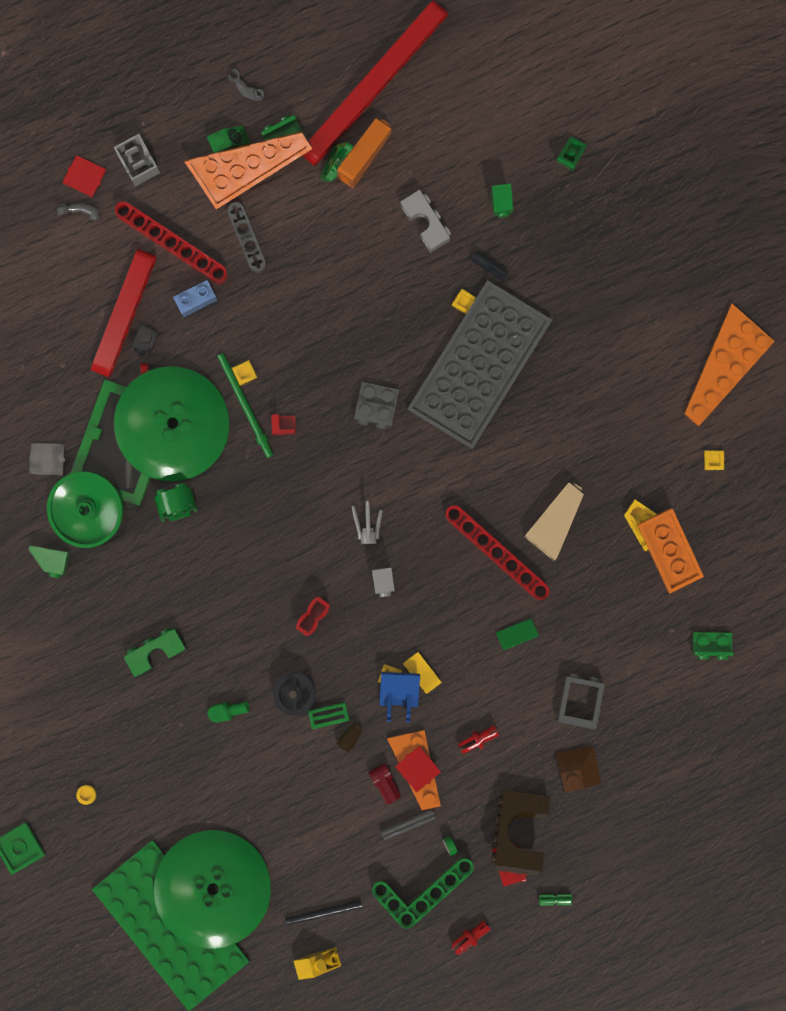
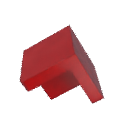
M271 415L273 436L296 435L295 416Z

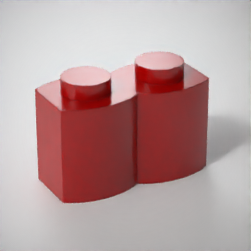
M320 597L315 598L310 603L307 613L299 618L296 629L306 636L313 634L318 627L319 621L329 612L330 605Z

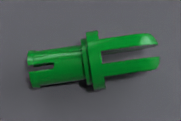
M227 701L212 705L207 711V716L214 723L230 721L235 715L249 713L250 708L247 701L231 704Z

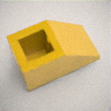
M336 947L294 960L299 980L315 978L341 966Z

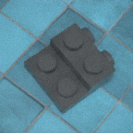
M362 382L354 420L358 421L357 424L368 426L369 423L376 424V428L387 430L388 427L392 428L399 389Z

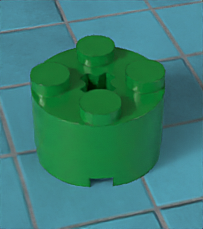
M186 483L178 484L171 490L161 489L156 491L157 496H155L154 500L160 521L165 522L164 518H169L170 521L179 520L190 516V511L194 510V512H197L198 510L192 489L187 487Z

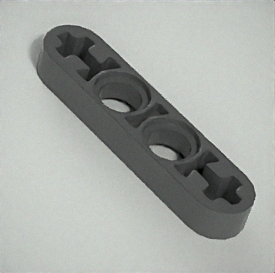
M231 203L227 210L248 265L251 271L260 273L264 271L266 262L246 211L241 203ZM233 208L241 209L239 211L241 219L244 217L246 219L238 221L236 215L231 214L234 211ZM239 225H248V232L245 234L239 233ZM252 241L256 244L253 251L245 249L247 242ZM259 252L260 254H257L256 257L259 262H263L260 264V268L252 266L254 259L253 257L248 258V256Z

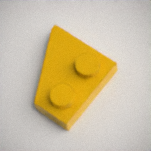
M634 499L624 517L643 550L647 552L648 548L637 524L656 515V513Z

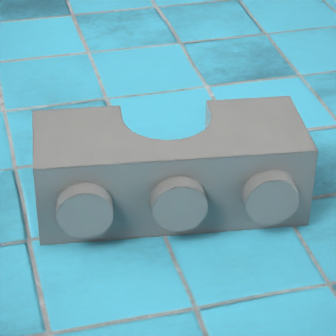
M418 190L400 201V206L410 221L417 217H423L429 222L428 229L420 234V238L431 253L448 243L451 233L446 225L442 226L439 219L441 217L437 210H432L429 203L431 201L427 194H422Z

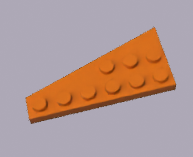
M301 131L185 160V163L215 209H218L310 151L312 146Z
M733 304L729 307L684 413L697 426L701 425L775 342Z

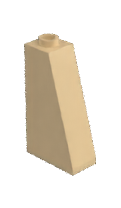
M574 482L573 484L568 483L524 536L553 561L559 555L584 495L581 493L582 488Z

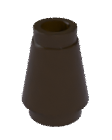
M353 723L337 738L338 742L336 744L346 752H350L351 749H354L363 729L356 723Z

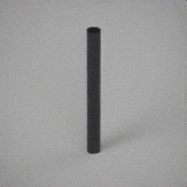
M356 901L285 918L286 925L361 909L362 903L361 901Z

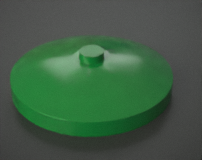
M78 471L63 477L52 488L47 501V515L52 529L63 541L75 547L92 548L107 542L119 530L123 520L124 505L120 492L108 478L92 471Z

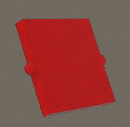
M76 155L71 167H68V173L62 183L93 198L98 186H101V180L106 169Z
M420 746L409 755L406 754L405 758L395 766L416 792L426 784H430L431 780L441 772Z

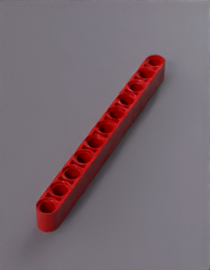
M435 0L424 9L308 141L312 149L302 155L308 162L316 166L445 20L449 13Z

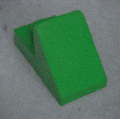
M571 136L557 158V163L574 171L587 145Z

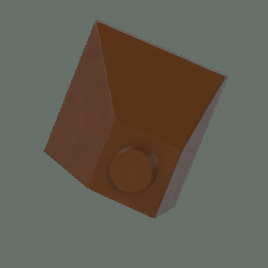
M594 746L556 753L564 792L585 789L601 784Z

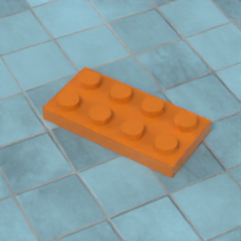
M669 508L637 524L669 594L704 577L673 508Z

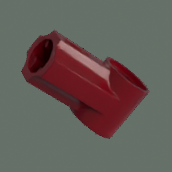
M386 763L368 772L375 787H378L386 805L401 798Z

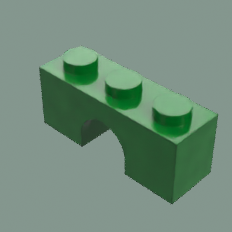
M169 627L160 632V637L156 639L151 637L143 642L144 646L138 649L135 646L126 651L127 655L124 656V659L134 677H138L153 668L150 662V654L153 650L157 648L162 649L168 658H172L187 649L176 629L171 630Z

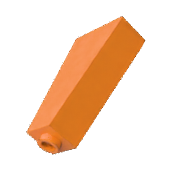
M378 119L373 121L337 169L339 180L354 189L391 135L392 129L389 123L382 119L380 121Z

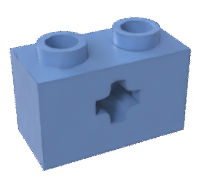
M208 280L173 297L183 317L217 301Z

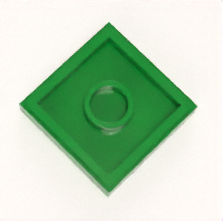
M27 821L0 837V856L11 875L46 855Z

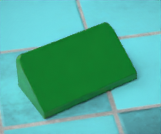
M532 619L496 632L503 651L539 636Z

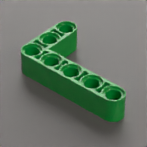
M468 857L459 858L408 905L385 880H377L373 884L372 893L401 927L408 929L413 927L473 872L474 866ZM466 861L470 864V868L468 871H461L459 865ZM451 874L455 876L456 880L453 884L449 885L445 882V877ZM382 884L387 890L384 894H378L375 888ZM433 888H439L441 895L436 898L432 897L430 891ZM392 899L398 900V908L391 909L388 905L389 901ZM424 901L427 907L420 911L416 908V903ZM404 914H410L412 921L407 924L403 923L401 917Z

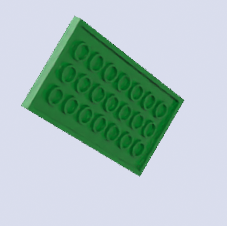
M152 840L94 887L92 891L185 1008L190 1011L248 964L250 960L236 943L222 948H200L180 940L166 927L159 916L154 899L155 876L165 854L155 841Z

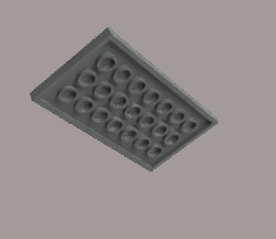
M487 280L407 410L472 450L552 322V319Z

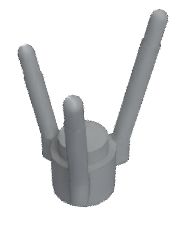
M367 500L366 528H362L361 531L358 515L353 505L351 508L358 532V539H361V544H376V539H379L383 510H379L374 532V528H370V504Z

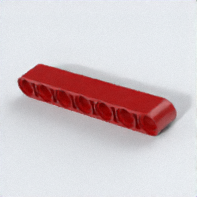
M121 201L116 204L115 214L120 221L212 282L223 284L227 281L228 274L223 265L129 203ZM128 208L129 212L127 215L121 216L119 214L120 210ZM143 218L145 220L144 224L136 226L135 222L137 219ZM153 229H160L158 236H151ZM175 239L176 244L173 247H168L167 241ZM186 249L192 251V255L188 258L182 256L183 251ZM201 260L208 261V265L205 268L198 267V263ZM218 270L224 272L223 277L220 279L214 277V273Z
M137 249L94 358L91 371L106 377L112 375L154 267L156 255Z
M454 505L446 510V520L534 599L543 600L548 597L549 587L466 512ZM457 510L459 518L456 520L450 519L449 511ZM466 522L472 523L474 527L470 533L463 530V524ZM480 535H485L488 538V543L484 546L480 545L477 541ZM494 548L501 549L502 556L500 558L492 556ZM510 560L514 561L517 565L514 571H509L506 568V563ZM524 573L529 574L531 577V581L528 584L521 582L520 578ZM537 586H542L545 589L543 597H538L535 594Z

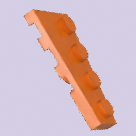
M425 730L387 738L398 762L402 761L406 754L409 755L418 746L430 758ZM435 778L418 792L410 785L422 810L441 806Z

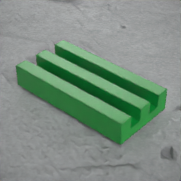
M345 702L308 710L312 729L350 721ZM339 707L343 708L342 711L313 717V713ZM344 714L345 718L325 723H320L316 725L314 723V721L321 720Z

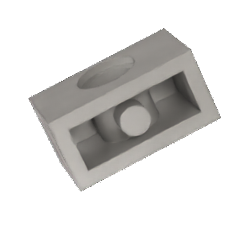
M392 569L372 570L375 594H379L380 598L391 596V592H395Z

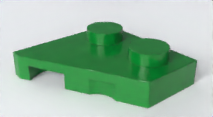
M347 142L335 144L319 179L324 182L335 180L337 169L348 156L353 145Z

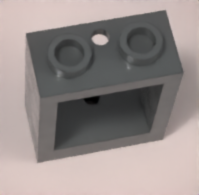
M571 673L570 677L565 676L557 722L596 730L605 684L600 683L601 679L589 677L588 681L581 679L582 675ZM571 682L598 687L592 721L564 715Z

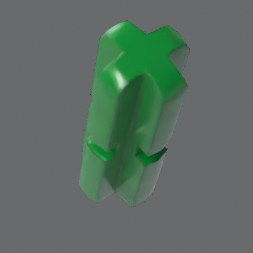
M540 894L539 904L541 906H554V904L572 905V895L557 894V896H554V894Z

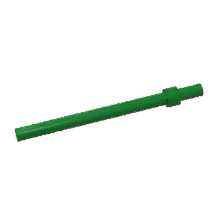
M224 353L219 354L217 358L256 435L255 439L258 446L261 445L267 458L272 457L274 454L268 444L269 440L266 434H263Z

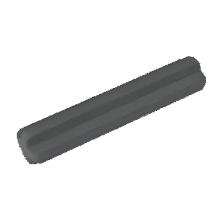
M430 809L381 830L384 840L390 839L435 820L436 815Z

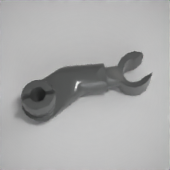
M232 70L237 75V78H232L228 74L229 81L236 83V87L243 97L254 101H261L264 98L263 90L247 86L239 78L238 70Z
M60 203L57 208L58 215L66 212H82L88 214L90 220H98L100 218L99 209L87 203H74L69 206L66 203Z

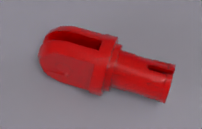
M493 725L480 733L472 732L473 736L460 742L458 748L474 740L476 743L460 752L465 754L477 747L480 750L483 749L484 743L499 737L498 731L490 735L491 732L496 730L495 726Z
M483 920L471 931H463V935L453 942L451 948L452 950L457 949L455 954L461 955L470 947H476L477 940L491 930Z

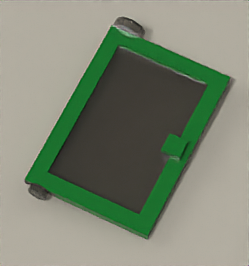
M104 380L71 473L92 471L105 476L120 492L124 508L138 512L151 477L139 472L126 460L116 441L114 414L117 403L127 387ZM169 418L167 421L168 427H170L172 418Z

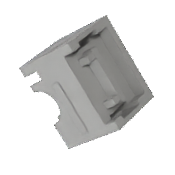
M140 134L114 147L135 186L160 173Z

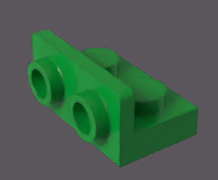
M287 115L280 119V123L266 126L261 135L265 141L301 132L302 129L295 115L291 117Z
M693 632V655L698 656V659L709 660V656H717V660H729V656H734V652H732V633Z

